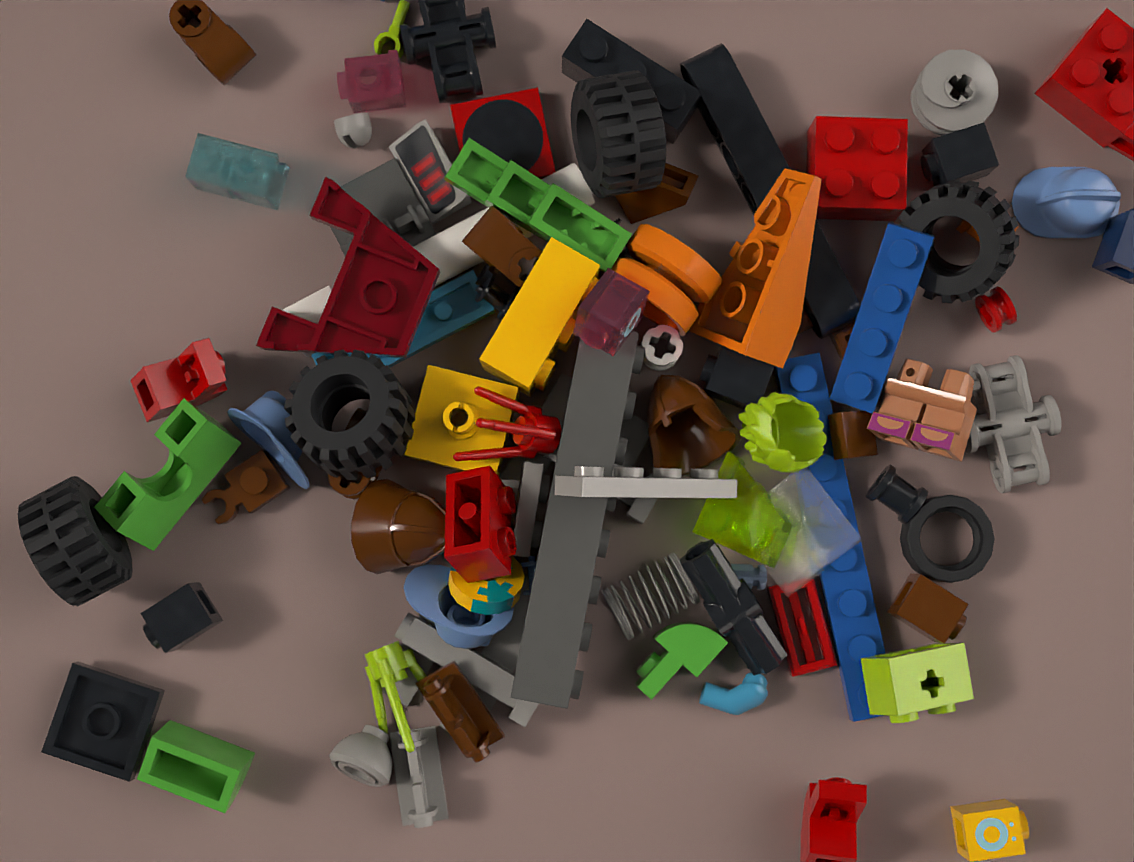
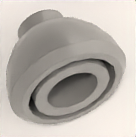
M365 725L362 732L345 737L333 748L329 754L330 761L337 770L358 782L374 787L387 785L393 766L392 756L387 746L390 737L386 732L377 727Z

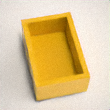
M551 237L479 358L484 371L508 385L518 387L519 391L529 397L532 396L536 388L543 392L556 371V362L553 361V358L559 349L566 353L579 332L578 326L580 322L576 319L580 312L583 310L589 314L602 292L603 281L599 280L601 265Z

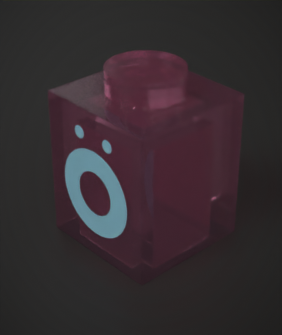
M608 268L579 306L573 334L580 337L588 346L594 349H601L614 357L642 319L650 291Z

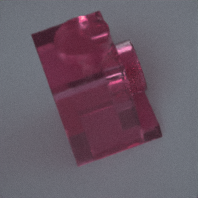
M388 50V54L344 59L345 71L337 72V84L340 99H348L353 113L407 107L402 63L397 50ZM377 76L376 80L371 84L361 82L362 77Z

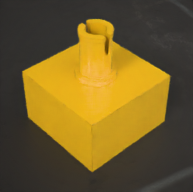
M428 365L415 413V421L412 424L414 433L412 440L408 439L405 455L411 459L459 471L490 465L499 477L503 458L455 461L453 455L456 452L503 448L507 446L510 433L479 428L476 426V420L478 418L513 422L515 412L476 395L474 389L480 386L518 401L520 395L519 388Z

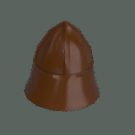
M661 374L657 378L650 394L647 409L648 435L651 442L654 468L682 469V476L690 474V469L706 468L723 458L737 446L742 439L740 429L727 419L715 402L699 385L679 375Z
M389 479L375 480L363 490L355 504L352 516L351 543L357 560L365 570L375 574L389 572L402 567L428 564L445 551V508L435 498L421 492L409 490Z

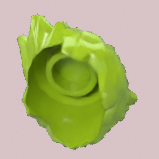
M774 392L767 397H760L757 404H748L745 408L746 412L739 414V419L743 422L740 436L749 440L745 443L744 448L749 450L753 461L766 464L775 471L795 473L812 465L823 455V446L827 440L823 432L825 425L818 419L819 412L816 408L807 402L798 400L790 394Z

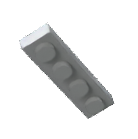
M575 466L574 476L555 475L554 495L737 498V480L718 479V469H690V478H682V469L653 468V477H643L644 468L615 467L614 476H604V467Z

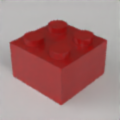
M815 117L807 131L806 174L822 179L816 219L895 222L899 218L902 211L907 208L908 119Z

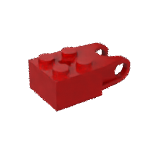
M1106 8L1086 28L1034 94L1103 148L1108 146L1134 161V29Z

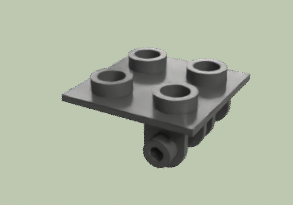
M395 158L341 186V189L357 202H360L377 219L396 232L412 247L436 235L426 212L419 203ZM330 227L341 246L340 248L344 256H346L354 236Z

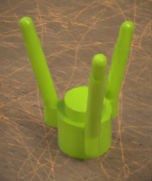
M399 641L364 654L368 666L364 668L371 685L379 729L388 733L387 715L382 688L385 687L405 749L411 753L414 751L415 745L395 682L408 677L405 671L407 667L417 681L427 675L417 663L412 648L402 651Z

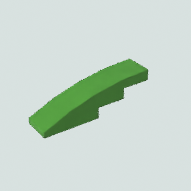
M471 138L467 140L444 178L445 181L490 208L492 205L510 221L541 239L549 242L550 238L553 237L600 264V271L605 274L609 273L632 233L554 183L552 185L547 184L512 160L509 163Z

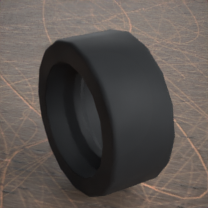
M954 495L925 499L916 514L906 524H902L900 534L902 553L911 568L930 580L946 583L968 580L982 571L992 556L995 541L992 523L983 509L968 498ZM945 511L956 513L964 518L971 527L973 534L972 550L966 559L951 566L938 565L928 559L922 550L920 542L921 529L927 519L936 513Z

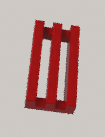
M810 575L782 584L768 586L767 591L781 643L787 653L785 658L790 676L795 677L837 666L813 576ZM797 589H805L823 659H815ZM786 592L806 662L801 665L798 662L780 595Z

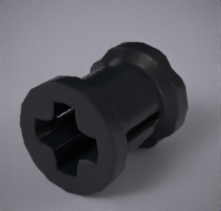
M890 464L876 478L868 490L866 498L870 501L877 499L898 514V521L906 524L922 506L928 491L923 487L917 489L898 476L896 468Z

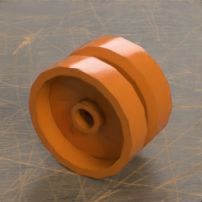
M640 224L627 242V249L633 259L618 257L609 273L603 276V281L619 298L637 311L641 308L640 314L657 325L671 326L678 331L680 336H685L699 316L692 301L708 303L723 280L719 273L704 258L683 242L659 228L649 224Z

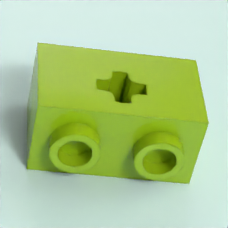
M933 643L860 658L870 715L889 716L890 723H905L918 720V712L927 710L928 714L956 711L955 703L974 699L965 643Z

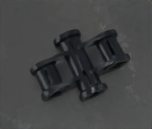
M418 0L424 25L409 27L407 23L400 25L408 64H416L417 59L431 56V66L440 104L446 103L448 97L472 92L476 96L484 95L473 48L487 45L490 49L496 48L489 7L482 8L479 14L466 16L464 0Z

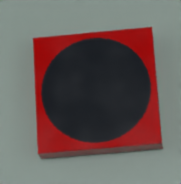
M538 87L450 105L459 152H461L467 140L471 138L509 163L512 160L541 180L556 172Z

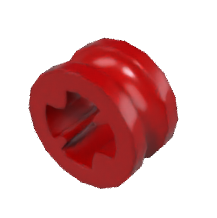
M997 286L991 289L990 296L983 294L975 298L977 312L982 322L991 332L995 333L1001 330L1002 323L1011 325L1017 322L1015 307L1010 297L1001 287Z

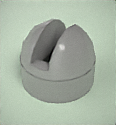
M369 113L353 114L333 121L340 142L349 148L355 149L359 146H364L372 136Z

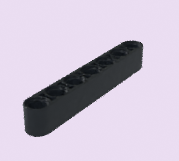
M721 43L680 63V70L684 81L702 92L697 108L754 216L784 168H790L731 54ZM816 220L803 306L814 326L812 328L813 331L822 339L854 323L860 309V303Z

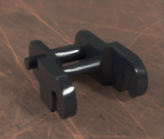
M486 264L475 283L478 285L475 289L478 292L475 301L486 300L499 310L497 318L501 320L521 288L516 286L509 295L494 283L497 275L494 271L496 267L492 268L489 264ZM490 289H492L505 300H500L498 297H496L493 293L490 292Z

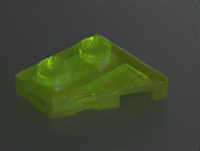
M727 452L720 467L718 479H736L737 498H707L692 532L709 540L714 539L715 543L775 568L793 525L782 510L775 507L771 502V496L762 484L755 481L745 468V462L740 457Z

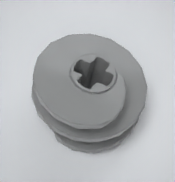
M965 49L947 50L934 56L919 74L910 97L913 113L923 127L941 136L983 123L993 112L998 99V80L992 67L980 55ZM953 88L960 93L957 99L950 95Z

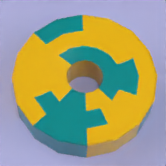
M511 556V575L487 579L490 581L481 580L467 583L451 566L448 585L452 597L467 610L484 615L500 614L511 609L519 601L525 576L520 563L514 556Z

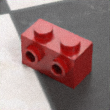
M490 465L446 475L444 558L467 583L511 575V556L515 555L517 550L515 535L511 529V514L516 512L515 495L512 488L505 486Z

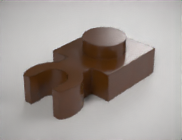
M260 450L224 475L231 485L226 490L215 489L209 491L202 498V502L204 505H210L217 499H223L226 503V511L218 516L215 521L217 524H227L237 516L241 505H244L249 513H254L290 489V486L265 450Z

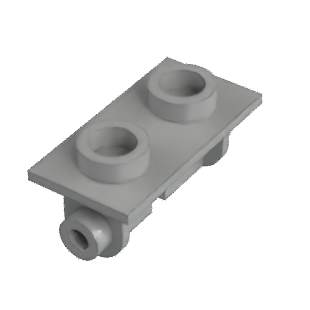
M436 726L410 729L415 749L411 753L406 751L399 731L389 733L402 826L414 824L415 828H423L433 825V821L449 819Z

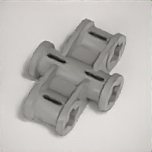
M1018 355L1010 356L1007 362L984 367L980 363L972 364L969 374L974 379L973 395L978 415H975L965 451L969 454L975 453L978 447L986 446L991 475L999 493H1008L1011 491V487L1036 482L1037 485L1047 484L1050 479V470L1040 434L1047 433L1049 436H1055L1061 432V416L1055 399L1051 395H1045L1040 398L1039 402L1032 403L1026 368ZM1002 377L1005 379V380L998 381V382H993V381H992L993 379L1002 378ZM1037 417L1036 421L1025 422L1026 418ZM993 426V430L980 431V428ZM1015 467H1026V469L1022 471H1013V468Z

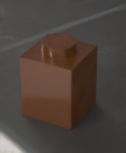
M910 573L887 613L930 640L945 644L948 638L951 640L955 639L963 629L967 620L963 613L969 604L922 574Z

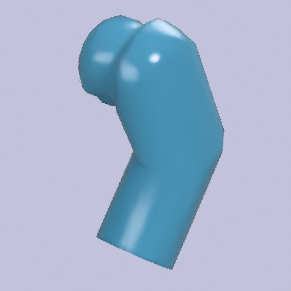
M750 672L745 675L742 684L731 690L705 682L699 704L732 715H740L763 704L768 696L766 689L767 679L762 674L754 676Z

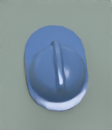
M1047 167L1034 170L1020 180L1014 189L1011 204L1018 223L1023 229L1034 236L1045 238H1090L1103 234L1109 218L1118 215L1121 193L1117 191L1111 179L1100 170L1088 167Z
M268 391L243 412L230 408L227 413L232 422L247 437L262 447L295 483L304 489L309 488V481L297 463L303 451L290 437L292 433L286 428L285 418L290 416L284 409L286 398L276 391Z
M426 564L414 568L407 575L403 588L406 600L416 612L433 621L438 635L445 643L453 647L470 649L487 646L492 636L504 630L512 621L513 607L500 614L484 615L471 612L459 605L450 594L448 580L451 568Z

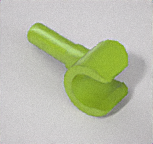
M405 0L399 1L388 32L380 33L376 37L374 50L378 56L381 55L382 47L388 41L396 43V48L392 55L394 61L399 60L404 54L403 43L399 40L401 36L400 25L404 24L410 6L409 2Z

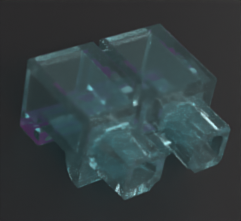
M198 133L185 177L197 190L232 199L236 197L239 201L278 210L290 168L286 163L279 162L277 153Z

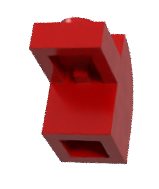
M210 338L192 342L176 358L143 366L130 380L147 422L170 416L183 398L198 406L220 396L228 390L225 384L227 380L225 378L224 360L220 353L214 350Z
M838 777L827 780L819 779L818 783H809L803 810L800 862H856V823L867 804V785L852 784L848 779Z

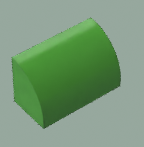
M169 720L151 737L137 780L225 814L245 780L255 752Z

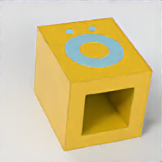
M1006 799L950 806L957 852L969 862L1026 854L1024 839L1029 838V826L1025 813L1022 810L1019 811L1017 805Z

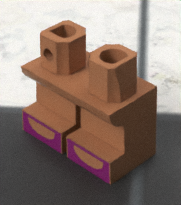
M906 359L898 373L897 379L886 378L884 386L885 397L879 412L873 411L867 429L882 441L916 450L920 449L923 452L962 462L977 411L970 402L974 379L966 372L947 369L940 390L929 388L928 384L933 369L923 362Z

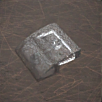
M808 467L791 473L732 522L787 597L825 571L824 568L862 541L860 535Z

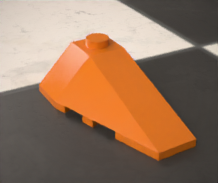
M784 168L754 214L755 227L744 243L736 241L730 250L729 255L733 260L721 276L723 282L708 303H699L697 308L699 316L690 327V332L743 355L783 369L801 324L821 178Z

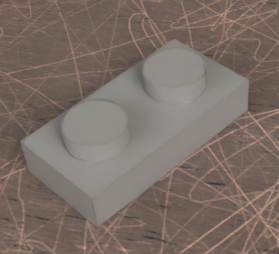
M522 463L516 512L512 526L517 545L516 556L529 557L530 549H539L543 521L535 520L537 503H546L550 476L542 475L544 464Z

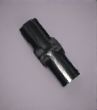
M714 539L706 542L701 541L690 548L679 559L680 563L705 600L703 605L723 637L726 638L728 636L739 656L754 676L761 673L767 674L780 666L781 661L787 656L784 647L763 617L765 613L743 578H738L719 545L715 543Z

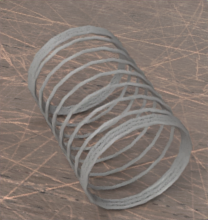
M674 552L670 553V555L668 554L670 563L666 557L664 559L679 588L685 606L673 590L657 561H655V564L665 582L676 610L667 599L648 566H646V569L656 587L666 613L651 592L640 571H637L652 603L657 618L630 575L628 578L648 622L622 580H620V585L638 625L613 585L610 587L618 605L607 587L602 590L627 640L634 638V634L621 604L638 631L643 633L632 603L646 625L651 629L652 624L642 600L659 624H661V619L652 598L667 619H670V615L663 597L675 614H679V610L673 594L684 609H688L682 590L694 605L698 604V602L700 603V598L693 583Z

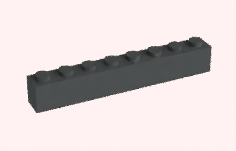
M583 322L510 698L568 709L570 698L579 699L584 671L575 670L578 652H588L593 624L584 622L588 604H597L601 577L594 576L593 573L596 557H606L610 530L602 529L605 510L614 512L617 497L554 495L555 475L574 476L575 466L604 467V476H612L614 464L623 465L628 438L619 437L623 419H632L636 400V392L628 391L631 373L640 375L645 347L637 346L639 332L631 331L624 337L626 331L624 329Z

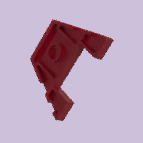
M325 177L309 216L312 220L353 235L354 237L319 322L317 324L272 306L256 346L268 351L334 354V351L345 350L348 355H351L353 350L364 351L367 356L373 354L381 357L406 358L440 275V270L396 232L377 219L360 202H357L341 189L337 183Z

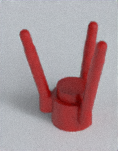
M478 386L474 389L476 395L523 416H519L515 423L478 418L476 426L493 431L511 433L513 441L519 445L515 447L456 452L453 455V459L455 461H476L508 457L533 459L537 452L550 454L559 445L561 425L558 418L542 415L540 407L522 404Z

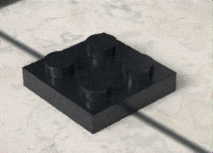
M79 661L72 663L41 753L128 782L134 780L165 690Z

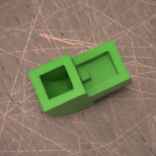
M678 622L668 625L653 636L665 648V651L660 656L653 651L636 670V673L641 677L635 684L652 700L682 665L694 676L698 677L728 642L717 632L698 623Z

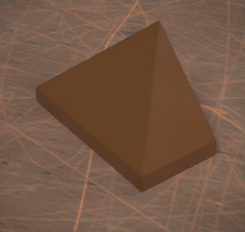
M665 163L662 181L656 188L616 195L615 197L629 222L633 224L686 205L699 175Z

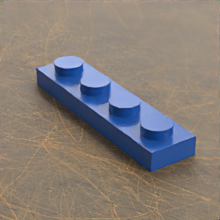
M891 222L888 223L830 396L831 400L872 414L873 411L875 412L935 236Z

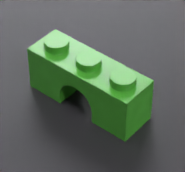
M184 398L154 434L169 448V457L164 467L158 473L148 478H136L124 471L94 507L117 532L152 551L157 548L241 445V442L222 424Z

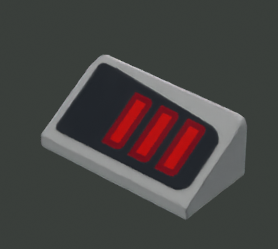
M426 119L417 123L389 146L432 224L472 203L468 194L444 180L452 163Z

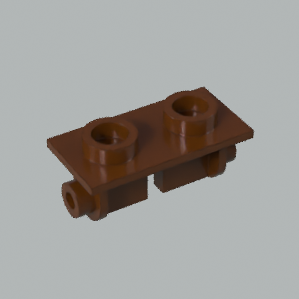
M455 660L415 683L466 758H472L475 763L482 761L490 754L488 746L505 737V734Z

